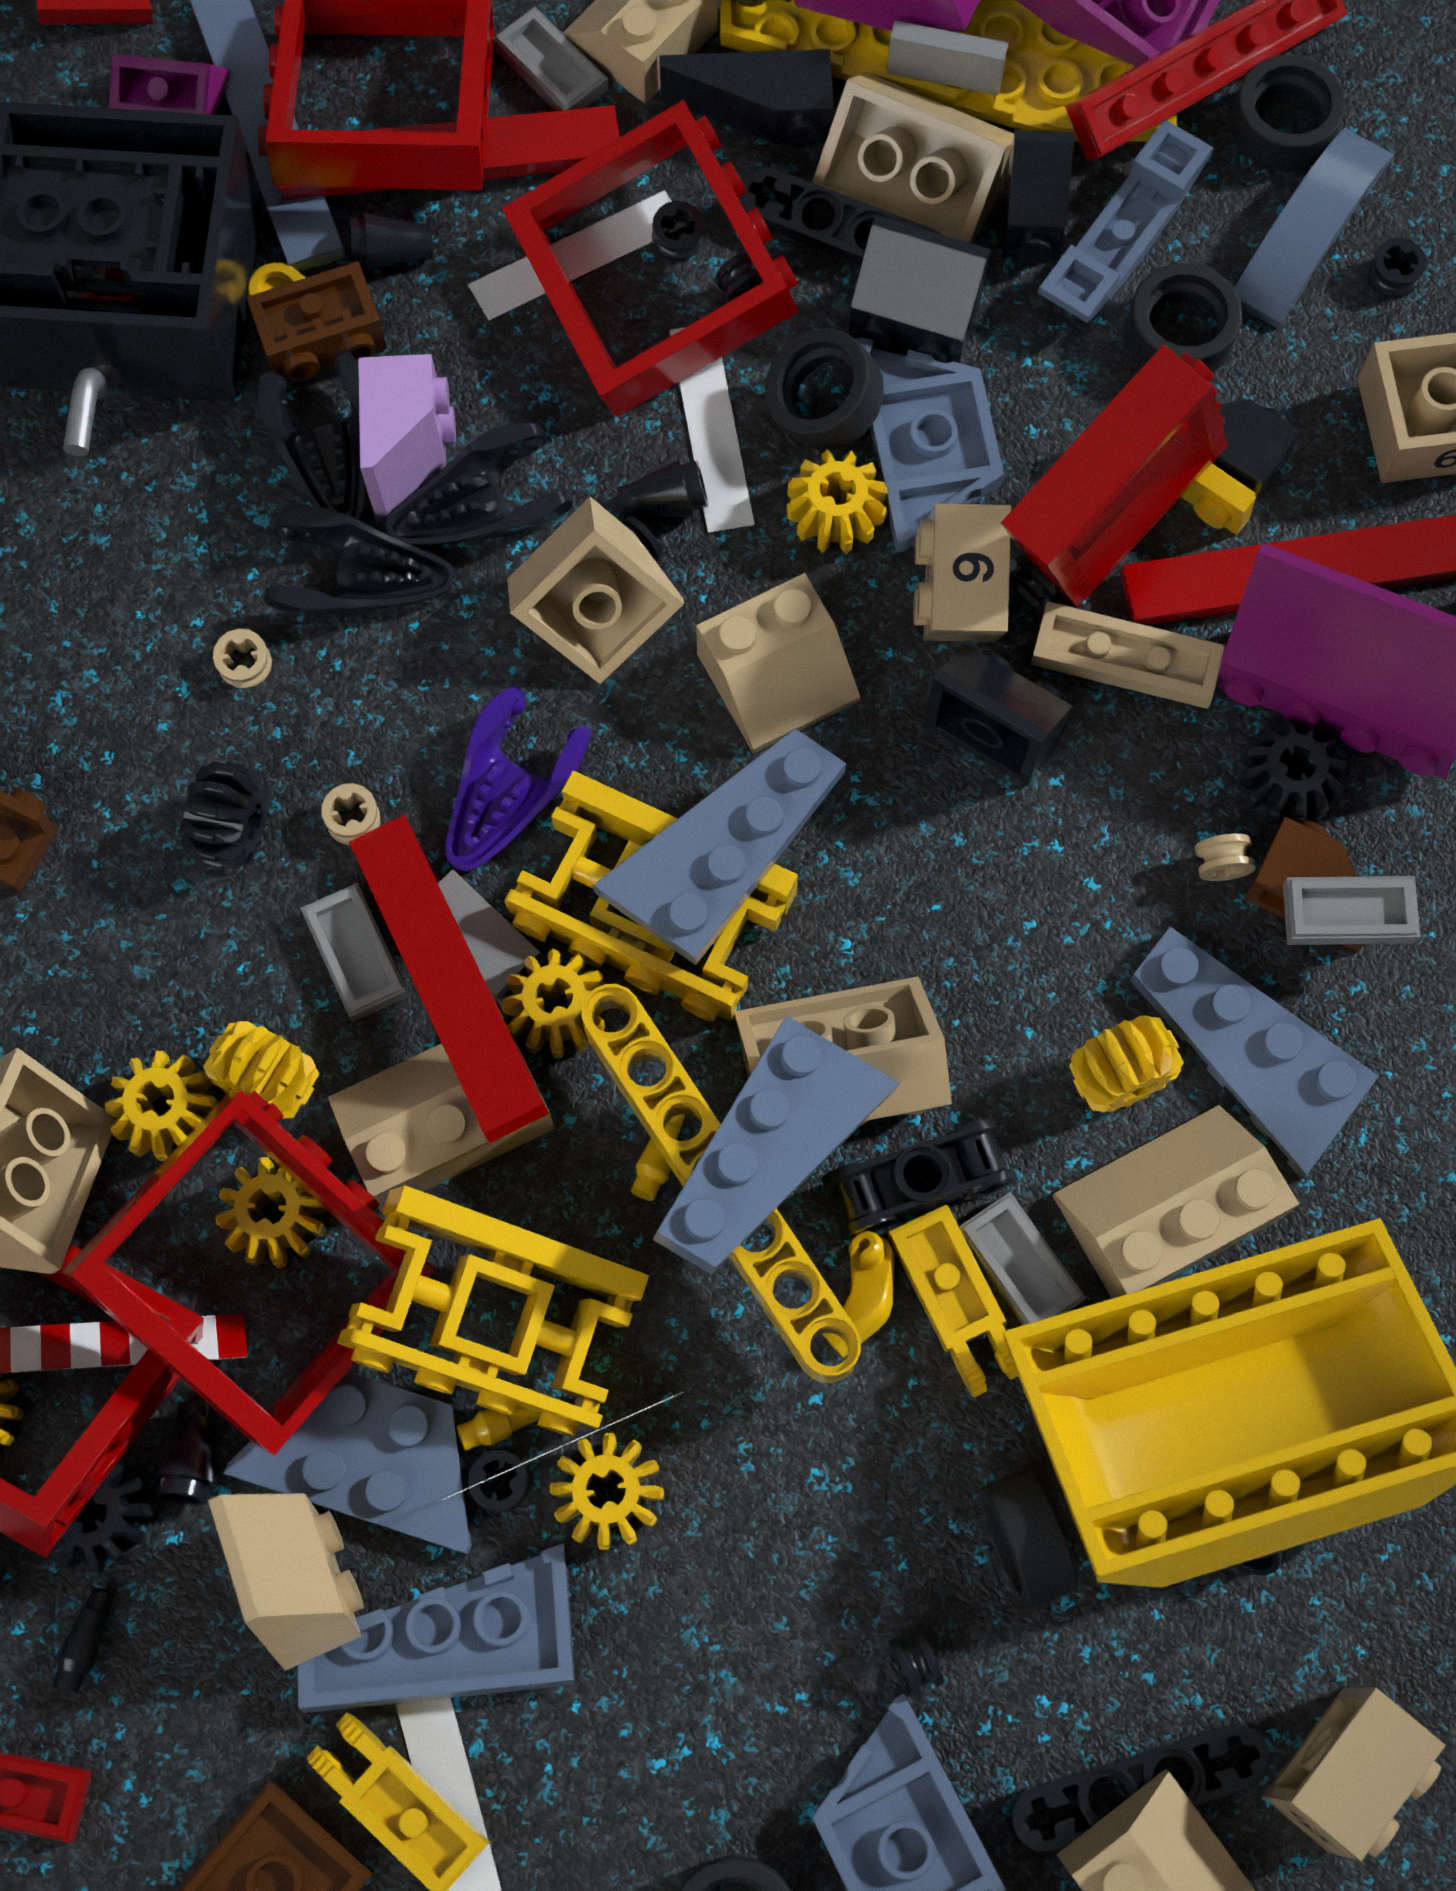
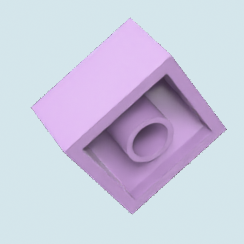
M432 354L358 358L360 469L377 523L385 522L389 514L399 504L434 478L446 466V443L456 442L455 414L453 406L450 407L447 377L436 376Z

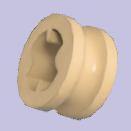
M236 629L227 632L219 638L214 647L213 660L216 669L228 684L236 688L257 686L266 679L271 671L272 658L269 649L257 633L248 629ZM251 648L256 650L251 652L255 660V664L248 669L246 666L239 665L234 671L229 669V667L235 665L230 655L236 649L244 654Z
M354 783L342 784L333 788L325 796L321 806L322 818L330 835L342 844L350 845L349 841L379 827L381 823L380 811L372 793L365 787ZM357 803H360L364 819L361 822L351 819L346 826H342L343 822L338 810L341 807L351 810Z
M1235 833L1222 834L1197 843L1195 846L1196 855L1204 859V864L1198 869L1200 878L1207 881H1224L1240 878L1254 872L1256 869L1255 860L1246 854L1252 847L1250 836Z

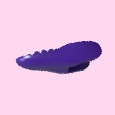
M510 687L495 696L480 713L469 740L460 786L446 839L447 861L459 870H475L513 841L563 790L572 771L577 772L579 770L592 735L591 728L581 724L568 733L567 744L558 757L551 777L543 778L511 762L501 750V743L517 715L522 713L526 707V693L519 688Z

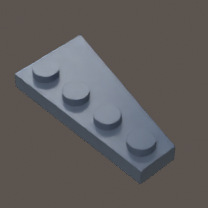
M795 728L593 885L594 893L696 965L845 773L846 763Z
M1172 927L1168 928L1130 980L1182 1042L1187 1041L1208 1065L1207 1071L1222 1088L1226 1086L1250 1114L1248 1118L1265 1138L1269 1136L1289 1159L1286 1163L1301 1180L1308 1175L1379 1077Z
M786 1015L653 1240L712 1275L770 1217L772 1212L794 1190L796 1191L813 1174L815 1169L896 1090L900 1082Z
M564 1543L543 1550L541 1555L513 1565L507 1563L482 1572L483 1576L446 1589L440 1587L417 1596L418 1599L385 1611L379 1609L356 1617L362 1637L298 1665L299 1710L303 1713L575 1685L566 1549Z

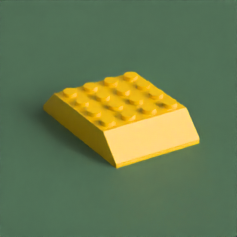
M1381 1218L1003 1331L1006 1346L1098 1582L1166 1587L1422 1507L1456 1485V1367Z

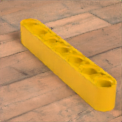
M604 984L596 987L586 996L582 1005V1021L588 1042L684 1187L721 1124L637 997L628 988L619 984ZM610 1008L623 1010L630 1016L628 1024L622 1030L615 1033L602 1031L595 1025L597 1017L603 1011ZM643 1061H654L660 1064L666 1071L663 1079L652 1086H640L634 1083L629 1075L632 1069ZM679 1114H689L695 1117L702 1126L699 1133L687 1141H677L671 1138L664 1128L672 1117ZM776 1208L763 1223L772 1231L774 1235L773 1243L761 1252H750L740 1246L729 1258L803 1371L811 1379L821 1383L839 1382L854 1370L861 1352V1338L855 1325ZM796 1277L808 1285L811 1298L800 1308L788 1309L776 1301L773 1294L775 1285L784 1278ZM823 1333L836 1334L845 1341L848 1348V1357L836 1366H825L813 1357L810 1350L811 1342Z

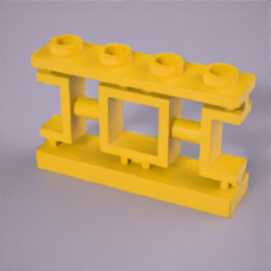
M573 770L562 790L563 801L560 807L557 806L551 819L553 829L574 838L551 883L522 870L517 879V887L515 890L510 889L504 900L508 915L514 919L512 925L521 933L535 940L545 941L547 936H550L569 945L568 952L572 956L576 954L583 956L585 964L601 968L605 962L626 972L624 975L625 980L642 991L656 995L662 989L682 999L681 1006L685 1010L699 1018L714 1021L716 1016H719L725 1020L732 1021L737 1011V1004L748 988V976L724 964L747 920L776 932L782 915L787 914L797 894L798 874L774 864L712 945L714 947L703 967V979L670 964L675 953L674 949L640 925L613 913L615 907L601 897L598 898L590 913L591 926L558 911L574 880L594 889L593 885L612 871L586 858L598 837L596 827L628 841L615 866L616 868L678 820L667 813Z
M406 1185L390 1190L381 1216L385 1217L383 1226L379 1227L375 1240L406 1252L385 1311L362 1302L352 1304L348 1315L350 1317L348 1326L341 1331L337 1342L354 1349L351 1361L386 1373H390L393 1363L417 1371L414 1383L450 1395L453 1394L455 1385L479 1393L476 1401L477 1405L502 1414L514 1416L517 1406L540 1414L538 1426L562 1435L575 1437L578 1427L599 1429L603 1415L598 1414L600 1403H605L609 1390L579 1380L597 1321L614 1327H627L630 1325L633 1315L630 1313L632 1303L642 1300L649 1275ZM411 1226L488 1254L487 1260L471 1254L459 1256L450 1285L422 1276L420 1274L432 1240L407 1232V1227ZM531 1270L608 1298L607 1303L605 1304L594 1299L579 1300L570 1329L544 1320L555 1285L531 1277ZM475 1277L528 1295L508 1354L456 1336ZM411 1301L439 1310L441 1312L429 1345L455 1354L453 1361L450 1362L371 1334L372 1328L376 1326L390 1332L401 1331ZM535 1345L562 1354L551 1388L575 1396L574 1405L496 1378L498 1370L512 1375H526Z

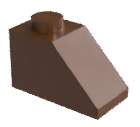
M1285 817L1272 836L1243 900L1285 919L1283 883L1287 877H1357L1344 844L1331 838L1325 828L1312 821L1302 819L1294 821ZM1340 944L1357 953L1364 946V944Z

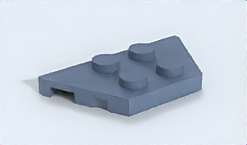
M858 338L855 340L872 356L883 376L884 399L877 419L870 426L880 479L882 482H885L887 488L885 502L896 553L903 552L915 545L916 528L920 527V520L928 519L935 503H976L1002 485L1004 477L1003 466L980 368L957 362L942 363L935 360L931 355L908 350L907 356H902L873 348L874 340Z
M349 1371L275 1456L260 1450L250 1441L227 1464L224 1472L228 1476L283 1494L305 1493L313 1504L469 1555L472 1546L470 1532L468 1531L464 1499L465 1490L441 1500L465 1489L457 1443L458 1434L456 1430L455 1408L450 1404Z
M905 1694L896 1697L865 1745L861 1746L848 1765L843 1777L836 1787L830 1791L812 1817L847 1891H1006Z

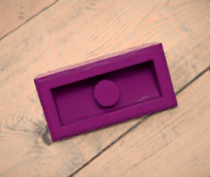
M112 54L109 108L215 114L228 83L230 69L211 64Z

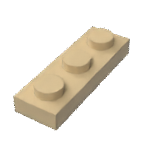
M1047 601L1030 665L1208 709L1213 699L1225 645Z

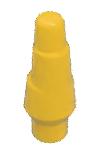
M685 1114L672 1117L664 1128L665 1132L675 1140L678 1139ZM652 1139L649 1140L636 1163L637 1176L631 1188V1192L634 1195L648 1201L655 1199L659 1187L669 1179L671 1172L670 1166Z
M518 1406L514 1416L487 1409L478 1412L471 1421L457 1425L456 1430L464 1451L479 1445L494 1446L512 1436L514 1431L539 1420L540 1414Z

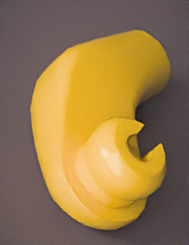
M863 1231L856 1234L849 1243L848 1248L851 1288L843 1309L855 1325L861 1338V1344L887 1322L893 1306L894 1252L888 1240L871 1231ZM833 1333L822 1334L842 1358L848 1355L847 1345L840 1336Z

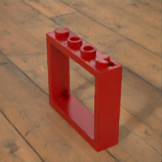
M284 0V4L275 5L274 26L279 44L271 43L269 46V70L271 79L274 81L273 84L265 83L263 90L264 114L266 120H268V125H259L258 153L259 155L268 156L273 186L483 190L493 58L492 38L495 31L492 0ZM304 34L464 37L456 133L292 129Z
M684 100L502 208L599 396L616 418L799 312L789 292L791 288L798 285L792 270L783 254L773 260L771 259L764 244L771 241L773 237L756 207L747 213L745 212L738 199L748 193L731 161L722 166L719 165L713 154L715 150L722 147L717 135L705 115L697 120L693 118ZM686 146H689L763 283L616 368L544 231Z
M1163 344L1001 522L1026 559L1037 567L1059 589V592L1077 608L1228 446L1223 429L1225 420L1219 413L1222 406L1215 397L1218 394V390L1210 382L1214 374L1199 358L1195 360L1186 351L1179 357Z
M236 1090L227 1093L61 1273L260 1450L275 1456L354 1365L355 1362L351 1361L354 1349L337 1343L341 1331L347 1328L350 1318L271 1409L266 1412L102 1264L232 1123L392 1269L363 1302L364 1304L386 1310L406 1251L375 1240L379 1227L383 1226L384 1221L374 1213L380 1204L365 1188L353 1180L344 1185L327 1169L332 1159L320 1146L304 1135L298 1140L294 1139L278 1124L284 1115L273 1103L266 1102L255 1090L249 1096L243 1090ZM425 1260L420 1275L429 1278L436 1269ZM373 1326L371 1334L379 1336L384 1329Z
M69 1245L60 1270L53 1274L37 1272L98 1306L61 1273L82 1251L74 1245ZM102 1264L189 1343L198 1344L203 1336L204 1318L110 1265ZM147 1349L35 1497L0 1478V1532L46 1558L180 1378Z

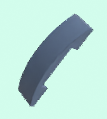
M1164 120L1134 159L1130 175L1076 247L1070 245L1039 287L1038 294L1088 323L1115 295L1155 243L1211 156L1213 147L1171 122Z
M1346 128L1333 139L1300 183L1234 289L1241 301L1242 309L1277 329L1280 327L1307 287L1312 273L1359 203L1365 201L1390 164L1394 154Z

